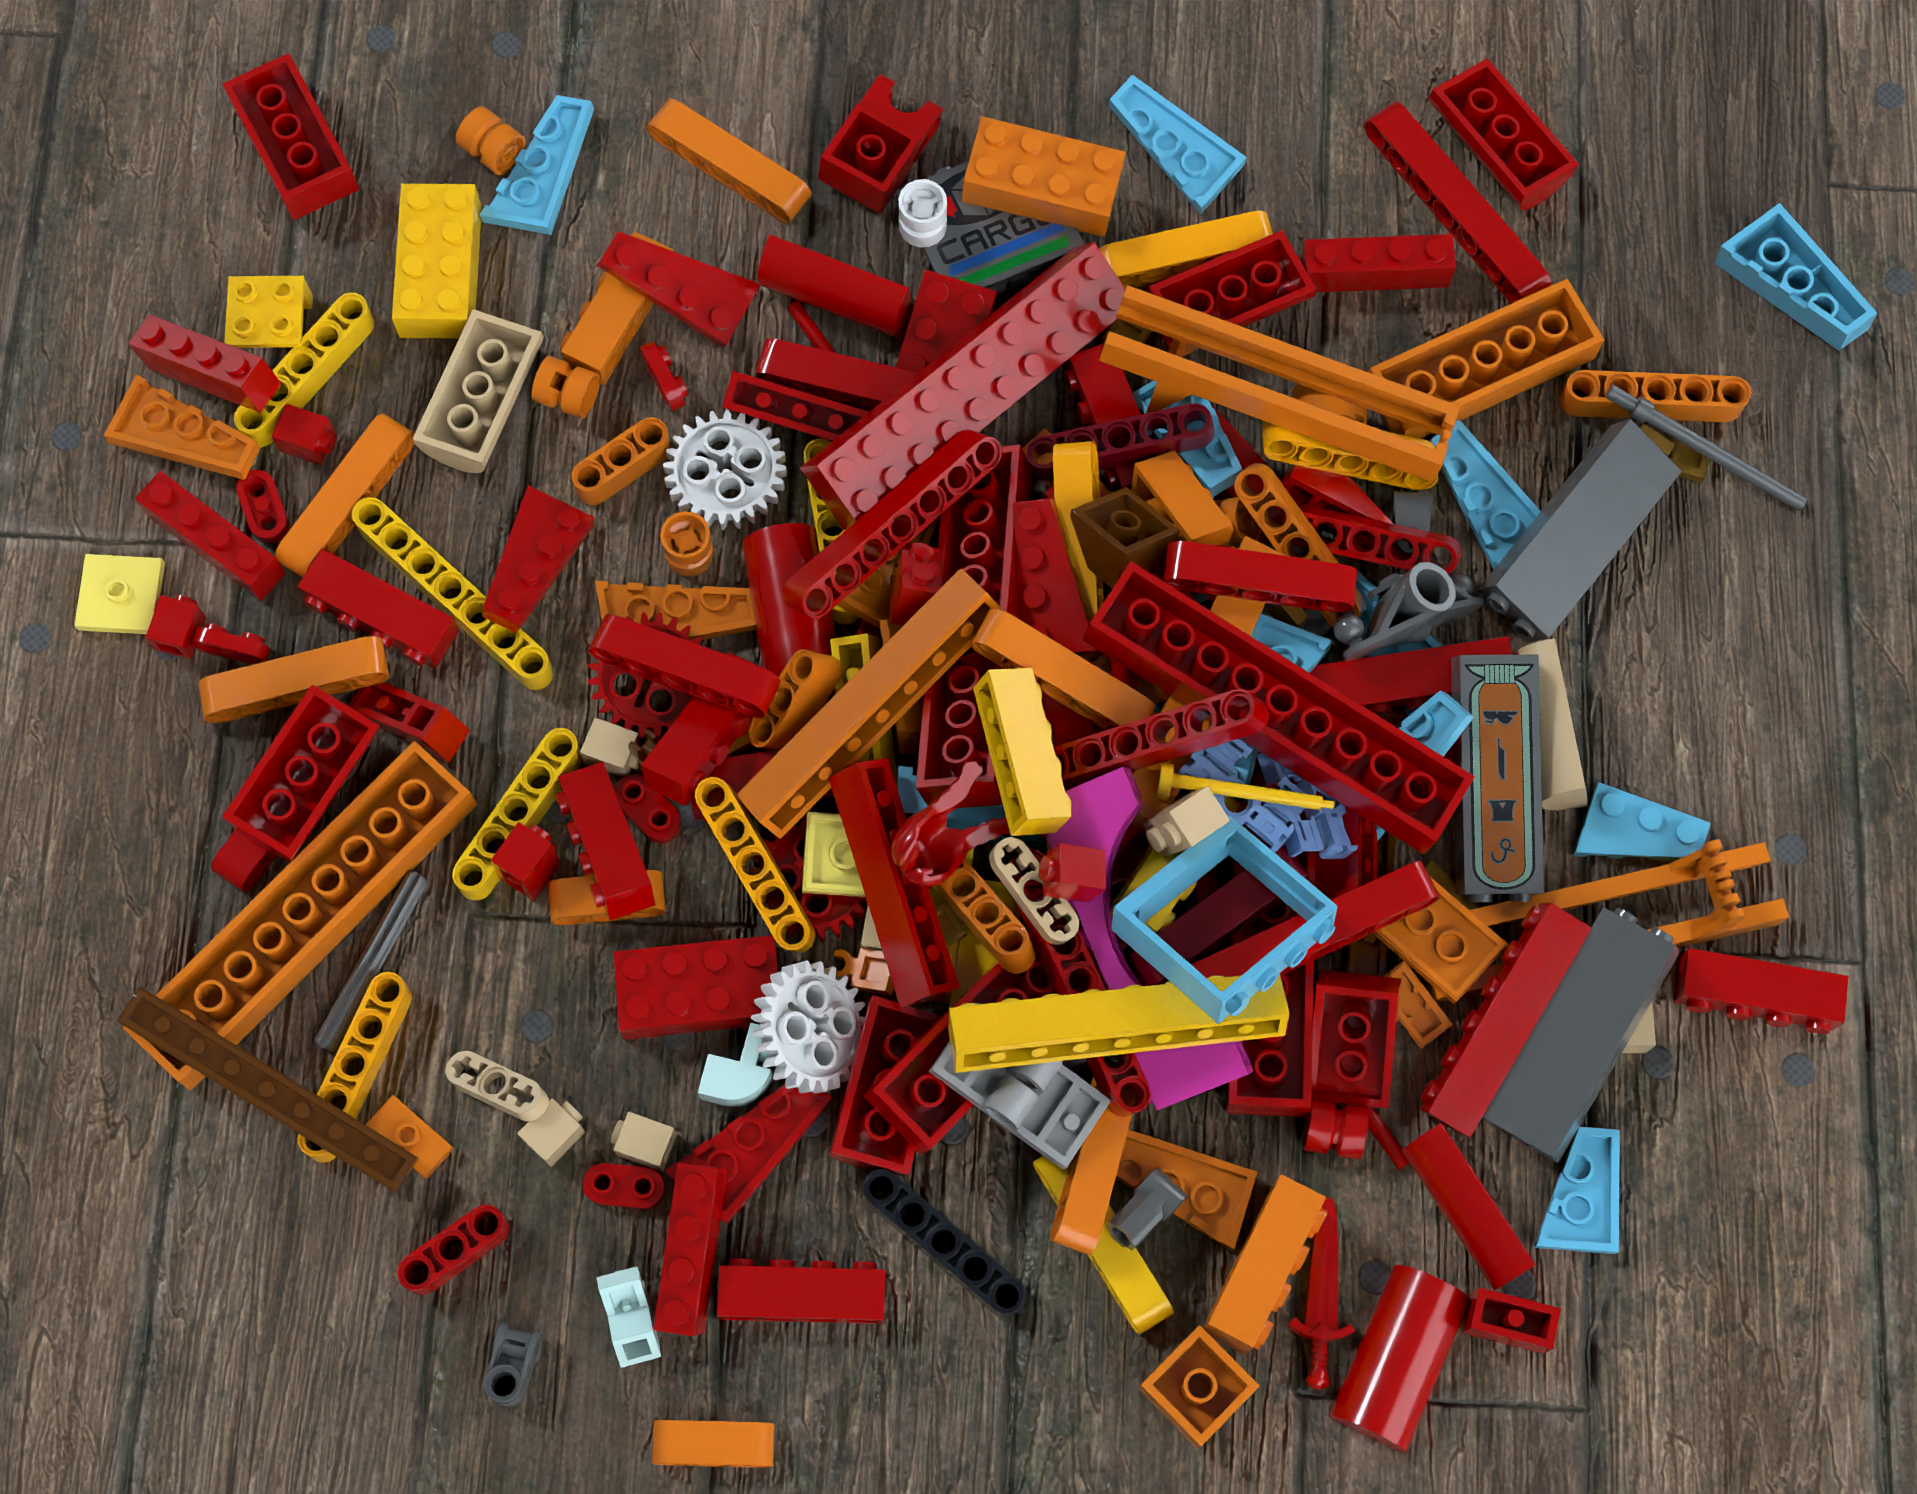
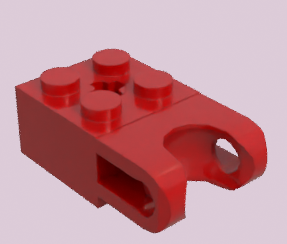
M880 74L875 79L860 103L856 104L822 154L818 173V180L879 214H882L896 193V190H898L932 139L941 123L943 108L931 101H926L916 112L904 113L898 111L891 105L893 98L892 87L895 85V81L883 74Z

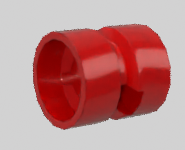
M1312 1098L1311 1110L1308 1118L1305 1120L1303 1150L1326 1154L1329 1149H1334L1338 1157L1361 1160L1367 1137L1369 1109L1346 1104L1339 1110L1334 1102Z

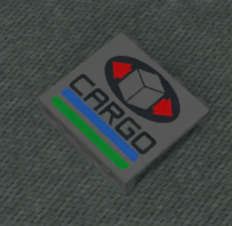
M969 160L953 168L944 167L933 176L925 178L941 186L947 197V229L945 235L937 244L930 247H922L936 273L997 291L996 298L1027 286L1074 247L1085 245L1077 228L961 202L963 181ZM912 180V181H909V182L905 183L900 189L896 190V209H897L898 213H899V202H898V198H899V195H900V193H901V190H902L908 183L913 182V181H915V180Z

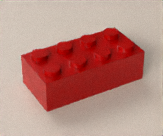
M289 53L222 83L240 122L293 221L360 190L347 159Z
M773 935L614 951L619 1031L624 1040L744 1028L749 1027L750 1023L760 1025V1023L751 1019V1015L759 1014L762 1010L754 1003V1000L766 997L760 988L761 985L772 983L770 975L779 972L777 946Z

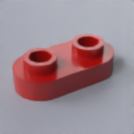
M653 341L639 347L642 359L669 410L673 412L685 406L684 398L689 396L687 388L680 375L673 377L668 367L672 366V361L663 345L657 347Z
M262 470L249 471L245 480L239 479L236 486L237 495L248 526L255 538L260 542L276 543L286 536L290 526L278 488L273 478L267 472ZM256 490H265L262 496L253 497ZM276 522V526L273 529L265 530L267 523Z
M210 623L205 624L204 628H196L190 643L194 648L204 653L252 665L267 661L270 648L264 644L265 639L261 636L248 632L242 633V636L230 634L227 629Z
M629 775L622 778L616 785L615 793L622 811L628 819L654 843L664 844L675 839L681 829V819L676 808L662 794L647 788L643 776ZM632 788L641 790V794L635 799L627 797V793ZM663 815L667 817V822L662 826H656L653 824L655 817Z
M600 1163L591 1167L583 1179V1190L591 1202L599 1206L650 1210L662 1202L666 1191L661 1175L656 1170L648 1167ZM601 1177L610 1178V1186L606 1190H598L596 1188V1182ZM641 1181H649L651 1183V1189L646 1194L637 1193L636 1187Z

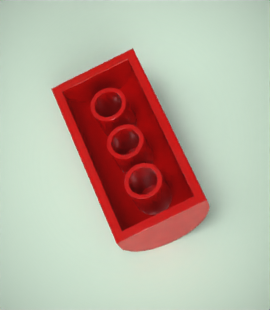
M1488 58L1437 86L1429 96L1430 104L1521 210L1531 209L1549 198L1572 176L1579 165Z
M1283 230L1149 286V293L1241 327H1246L1315 297L1317 290ZM1162 334L1170 348L1173 338Z
M769 234L758 268L757 281L759 285L892 337L898 338L902 334L915 304L908 287Z
M784 523L768 526L749 534L743 540L742 546L763 668L779 677L791 657L801 649L832 656L830 639L837 638L832 610L821 618H812L788 607L783 599L785 583L820 553L816 528L803 523Z
M311 685L222 815L223 820L267 851L282 859L292 861L380 730V725L316 686Z
M874 995L870 997L829 1152L832 1158L869 1171L887 1169L896 1176H908L910 1174L916 1149L863 1095L941 1017L940 1015L910 1006L900 1008L897 1002Z
M1439 1123L1401 1150L1493 1291L1536 1265L1442 1123Z
M1394 1265L1328 1417L1405 1454L1471 1299L1458 1288L1433 1275L1409 1266Z

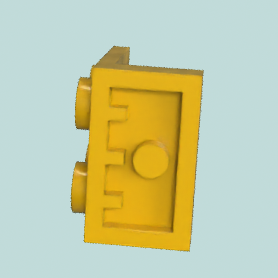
M304 275L228 276L224 343L236 348L300 347L302 345L303 310L312 309L313 295Z

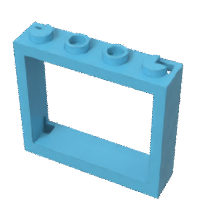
M1230 815L1228 816L1230 819L1228 823L1194 846L1186 849L1114 906L1111 928L1113 932L1217 1024L1230 1014L1236 1016L1243 1011L1249 1003L1250 997L1259 990L1262 992L1267 991L1276 982L1279 973L1288 966L1291 968L1297 966L1306 956L1308 949L1316 942L1322 944L1327 941L1335 931L1334 921L1338 908L1334 902ZM1230 855L1307 922L1224 991H1220L1144 923Z

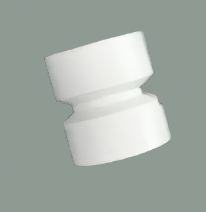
M927 179L908 183L901 190L898 198L899 231L903 239L910 245L930 247L937 244L944 237L947 229L946 194L943 188L936 182Z

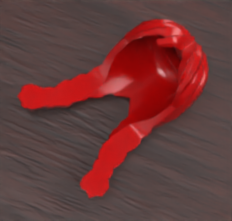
M977 761L966 762L962 767L960 777L955 779L951 786L944 790L941 796L936 798L931 805L914 814L896 833L892 843L891 854L893 861L912 883L921 887L940 885L952 876L965 859L968 851L975 848L978 844L995 840L1002 834H1010L1006 817L1003 819H991L989 822L980 823L978 826H969L964 830L946 827L948 814L961 804L962 800L968 795L974 780L983 771L982 766H979Z

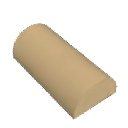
M473 309L414 434L413 441L416 446L431 458L454 469L469 473L483 472L544 338L542 332Z
M1555 638L1529 644L1516 650L1512 655L1539 654L1542 809L1565 810L1588 807L1586 786Z

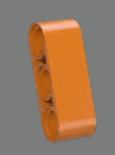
M654 417L645 418L580 461L571 473L578 499L587 505H598L667 458L666 449L671 448L668 429L665 423ZM651 436H657L661 438V440L654 445H648L644 443V441ZM620 457L630 458V461L623 466L613 464ZM589 478L599 479V482L593 487L582 486L583 482Z
M801 649L795 652L779 676L781 683L765 717H753L749 725V739L755 747L769 750L783 748L822 709L841 676V666L838 659L834 656Z
M646 870L652 885L655 906L610 921L647 918L664 914L666 909L663 873L657 870ZM592 875L587 877L561 878L548 883L550 921L552 924L577 925L609 921L604 906L597 908L590 890V885L595 884Z
M655 1420L653 1422L651 1464L669 1466L773 1467L775 1424L763 1422Z

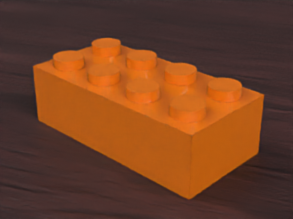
M981 116L963 181L961 202L1077 228L1081 232L1105 237L1126 152Z
M1282 1174L1272 1185L1203 1326V1329L1214 1340L1243 1355H1246L1253 1348L1259 1350L1260 1346L1264 1345L1274 1324L1267 1319L1271 1311L1277 1312L1283 1306L1292 1285L1286 1283L1289 1274L1294 1276L1296 1271L1300 1270L1310 1248L1303 1244L1307 1237L1312 1239L1314 1234L1318 1233L1328 1211L1321 1208L1326 1199L1325 1196Z

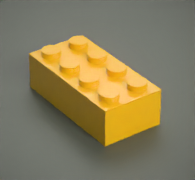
M401 184L392 321L400 338L459 339L472 310H476L481 230L479 214L482 211V204L475 184Z

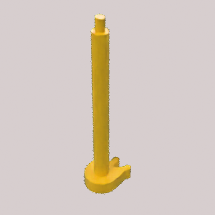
M1163 762L1161 764L1156 795L1157 800L1168 801L1171 787L1197 791L1208 786L1213 794L1321 810V807L1334 808V801L1323 800V796L1173 773L1174 764Z

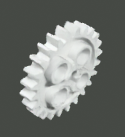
M729 410L725 411L723 419H718L714 411H710V421L706 423L699 416L695 417L697 425L695 429L684 424L682 427L685 438L675 435L672 437L674 446L677 449H666L667 459L671 462L663 463L664 472L669 475L664 478L666 488H673L669 492L672 502L680 500L678 504L679 511L683 512L691 509V512L704 516V520L709 527L713 524L714 520H719L721 530H725L727 522L733 520L737 529H740L741 518L744 517L752 524L756 523L754 512L757 510L767 515L768 507L766 501L773 504L778 503V495L775 491H784V481L780 478L787 476L786 466L781 465L786 462L785 452L778 451L781 448L779 438L770 439L772 436L771 428L768 426L759 431V418L753 419L748 424L746 423L745 414L740 413L738 418L734 420L731 419ZM718 441H724L729 444L722 450L711 448ZM698 453H702V454L706 455L707 458H705V457H703V456H697V454H698ZM750 459L761 462L752 469L743 466ZM697 471L708 473L702 480L690 478ZM744 482L754 483V485L750 487L744 484ZM729 489H735L740 492L733 499H727L722 496Z
M809 961L784 966L781 972L771 974L772 983L764 984L760 987L766 997L754 1000V1003L762 1009L761 1013L751 1015L752 1020L760 1023V1029L753 1031L751 1034L754 1037L762 1038L763 1042L755 1049L756 1053L766 1052L768 1055L763 1063V1067L775 1066L776 1070L773 1079L786 1078L785 1088L798 1087L799 1093L813 1092V1094L827 1092V1090L839 1088L840 1082L849 1080L861 1035V1025H863L865 1017L859 1016V1011L863 1009L865 1003H855L853 1000L858 992L857 987L847 990L845 986L848 977L845 975L835 978L836 967L824 969L823 962L820 961L812 964Z

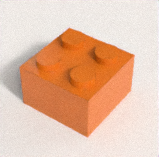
M1199 1325L1138 1387V1390L1196 1449H1199L1260 1385Z

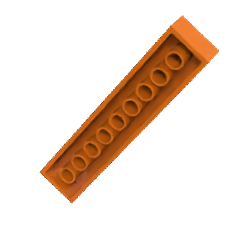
M413 741L155 996L237 1045L404 879L408 871H412L477 806L471 792L417 742ZM123 1027L177 1082L191 1091L205 1077L200 1072L127 1027Z

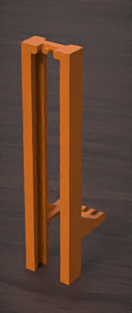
M1127 285L1116 318L1173 338L1169 352L1109 331L1099 361L1157 382L1146 413L1163 410L1192 394L1434 482L1445 459L1449 446L1447 444L1452 436L1451 431L1455 426L1459 413V405ZM1201 348L1441 436L1435 448L1432 449L1182 357Z
M1720 839L1709 841L1699 850L1667 865L1532 895L1529 902L1506 901L1469 910L1490 928L1524 920L1528 911L1534 905L1538 907L1540 903L1551 902L1562 910H1568L1705 878L1715 909L1708 916L1656 927L1674 938L1672 944L1676 945L1677 948L1780 925L1789 918L1783 898L1737 909L1736 905L1740 902L1738 893H1732L1731 891L1735 886L1734 880L1730 879L1732 877L1731 872L1769 863L1771 859L1765 842L1719 853L1723 848ZM1505 963L1489 966L1461 998L1481 994L1492 975L1498 976ZM1425 980L1428 992L1437 1004L1449 1001Z

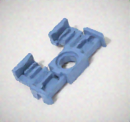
M1240 739L1207 748L1205 751L1208 754L1205 757L1201 756L1204 750L1194 752L1190 760L1183 765L1178 773L1244 784L1234 774L1229 778L1227 776L1230 772L1234 773L1237 770L1233 766L1242 756L1246 759L1253 750ZM1285 776L1277 784L1280 788L1279 790L1304 793ZM1214 794L1227 816L1230 815L1242 826L1245 825L1272 847L1271 850L1274 853L1279 850L1293 833V822L1305 809L1266 802L1261 806L1263 801L1247 799L1246 809L1239 813H1233L1225 807V795ZM1290 821L1292 824L1288 828L1286 824Z
M1263 753L1257 755L1267 786L1274 782H1280L1285 776L1287 779L1293 778L1294 782H1299L1296 786L1305 794L1316 795V791H1318L1325 800L1334 801L1333 809L1321 807V810L1305 808L1307 820H1301L1300 816H1298L1293 822L1294 831L1285 841L1290 857H1295L1303 851H1322L1319 853L1322 859H1344L1358 849V845H1351L1342 819V815L1346 813L1344 804L1306 780H1302L1301 777ZM1289 821L1286 826L1289 828L1292 822Z

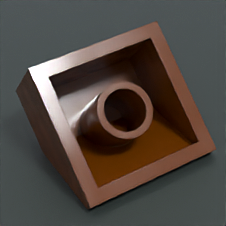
M1127 487L1076 507L1070 513L1087 568L1112 589L1130 561L1151 574L1165 569L1167 546L1170 542L1177 541L1180 533L1176 526Z

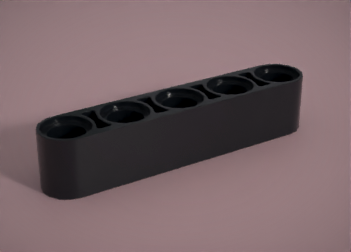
M876 1169L866 1176L863 1182L865 1201L876 1213L993 1314L1000 1318L1008 1319L1016 1316L1021 1311L1025 1302V1290L1023 1285L893 1172L887 1169ZM884 1180L889 1182L893 1186L891 1196L884 1200L874 1198L870 1194V1188L876 1181ZM906 1208H919L924 1213L922 1223L914 1227L905 1225L901 1220V1214ZM944 1233L953 1237L956 1245L951 1252L942 1254L935 1251L932 1247V1241L938 1234ZM972 1260L982 1262L987 1270L985 1277L978 1281L968 1279L963 1272L966 1263ZM1009 1287L1013 1289L1018 1296L1017 1304L1011 1308L999 1306L995 1301L994 1295L1000 1288Z

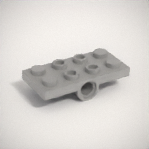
M950 1041L928 1071L1061 1169L1067 1168L1111 1102L1109 1098L1062 1065L1063 1061L955 1073Z

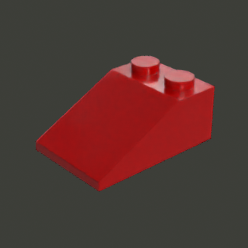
M1320 970L1316 983L1313 1020L1312 1098L1334 1103L1389 1109L1401 978Z

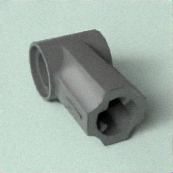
M1158 1167L1139 1185L1133 1193L1134 1197L1106 1226L1111 1233V1237L1120 1246L1126 1247L1131 1251L1152 1232V1229L1160 1221L1164 1223L1188 1197Z

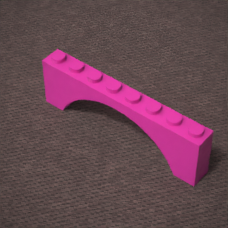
M1121 767L1065 791L1071 800L1072 817L1055 833L1039 834L1041 838L1047 837L1051 849L1059 843L1105 850L1106 889L1090 902L1066 900L1079 916L1083 926L1079 928V931L1088 951H1093L1098 963L1095 967L1104 987L1108 988V990L1123 989L1130 985L1144 986L1129 966L1120 948L1116 933L1111 930L1110 890L1114 861L1127 829L1145 806L1130 768ZM1242 1041L1135 1053L1150 1087L1151 1098L1149 1104L1154 1103L1156 1110L1178 1103L1253 1072Z

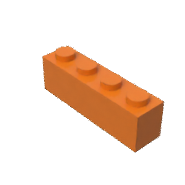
M634 231L631 235L638 239L647 241L649 243L673 251L672 248H669L636 231ZM605 271L598 281L597 293L592 301H586L581 308L577 326L573 332L568 331L561 342L560 351L563 361L569 362L572 370L579 366L599 373L600 384L605 386L654 303Z

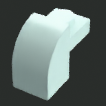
M750 1023L740 1061L708 1054L698 1089V1095L701 1100L728 1107H740L756 1101L767 1091L772 1082L773 1074L771 1069L760 1067V1063H764L768 1055L766 1052L756 1053L755 1049L763 1043L762 1038L754 1037L751 1034L753 1031L760 1029V1025Z
M638 1267L597 1277L598 1289L608 1316L611 1339L620 1367L661 1357L657 1331L653 1330L655 1321L650 1300Z

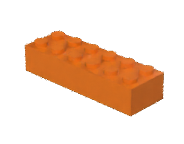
M1567 278L1371 367L1368 373L1459 405L1460 409L1456 421H1461L1594 360L1604 342V338ZM1379 413L1385 426L1391 433L1419 439L1433 434L1430 431Z

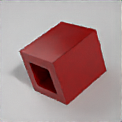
M289 404L285 405L271 436L280 452L318 465H322L326 454L332 453L337 440L336 432L328 417Z
M160 595L145 638L155 651L192 659L196 649L190 644L196 628L204 626L207 617L197 605V601L190 597L175 595L174 598Z
M1059 843L1043 856L1039 865V878L1043 881V896L1090 902L1106 889L1105 850Z

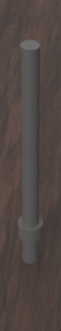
M1614 384L1608 389L1605 398L1629 411L1631 418L1642 424L1645 421L1797 511H1800L1805 505L1806 497L1654 409L1655 404L1642 396L1637 399Z

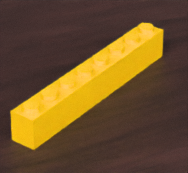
M1279 973L1276 982L1267 991L1262 992L1259 990L1250 997L1249 1003L1243 1011L1236 1016L1230 1014L1219 1024L1169 981L1161 985H1130L1123 989L1107 991L1091 989L1083 993L1070 995L1048 994L1041 998L1025 1000L1009 998L998 1003L980 1005L965 1003L959 1007L949 1008L948 1031L955 1073L1285 1036L1290 1013ZM1212 976L1207 979L1220 991H1224L1241 976Z

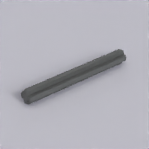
M414 871L406 873L315 1038V1044L329 1052L336 1051L371 981L379 973L427 885L426 878Z

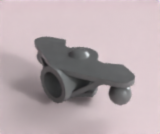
M1422 562L1403 575L1395 573L1385 577L1380 581L1377 588L1367 594L1369 601H1377L1364 639L1365 628L1363 621L1354 614L1340 616L1334 623L1333 631L1335 637L1341 643L1350 647L1343 653L1345 660H1355L1392 644L1394 647H1399L1408 643H1419L1425 640L1433 629L1439 626L1444 627L1479 610L1486 604L1484 596L1472 597L1474 584L1467 575L1457 573L1449 576L1438 565Z

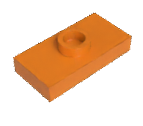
M1402 960L1382 975L1384 977L1401 978L1398 1021L1420 1049L1453 1025L1405 960Z
M394 1095L387 1100L366 1124V1126L417 1156L419 1159L413 1168L425 1179H428L454 1150L447 1141Z

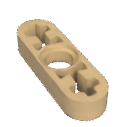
M1009 837L1001 840L990 853L989 860L993 871L1044 940L1055 945L1063 944L1075 936L1079 928V919L1076 912L1066 899L1044 896L1040 902L1028 900L1023 891L1024 884L1029 880H1035L1043 885V881L1039 878L1040 863L1027 845L1020 839ZM1003 848L1008 853L1013 850L1017 852L1019 857L1016 858L1015 864L1020 871H1023L1027 866L1031 870V872L1022 876L1017 883L1012 877L1016 876L1019 871L1012 863L1004 865L1001 861V858L1005 855L1002 850ZM1051 900L1056 904L1049 909L1056 919L1064 917L1067 921V924L1063 927L1066 934L1061 930L1055 933L1051 930L1050 925L1054 920L1048 911L1041 916L1037 912Z
M458 1052L450 1058L446 1065V1076L458 1090L520 1120L534 1121L540 1118L547 1110L549 1104L548 1095L537 1082L474 1052ZM472 1068L479 1076L476 1080L473 1076L466 1073L461 1075L462 1070H470ZM500 1077L506 1079L505 1086L500 1092L488 1094L489 1085L493 1080ZM518 1092L526 1098L534 1097L531 1103L524 1102L522 1104L515 1095Z

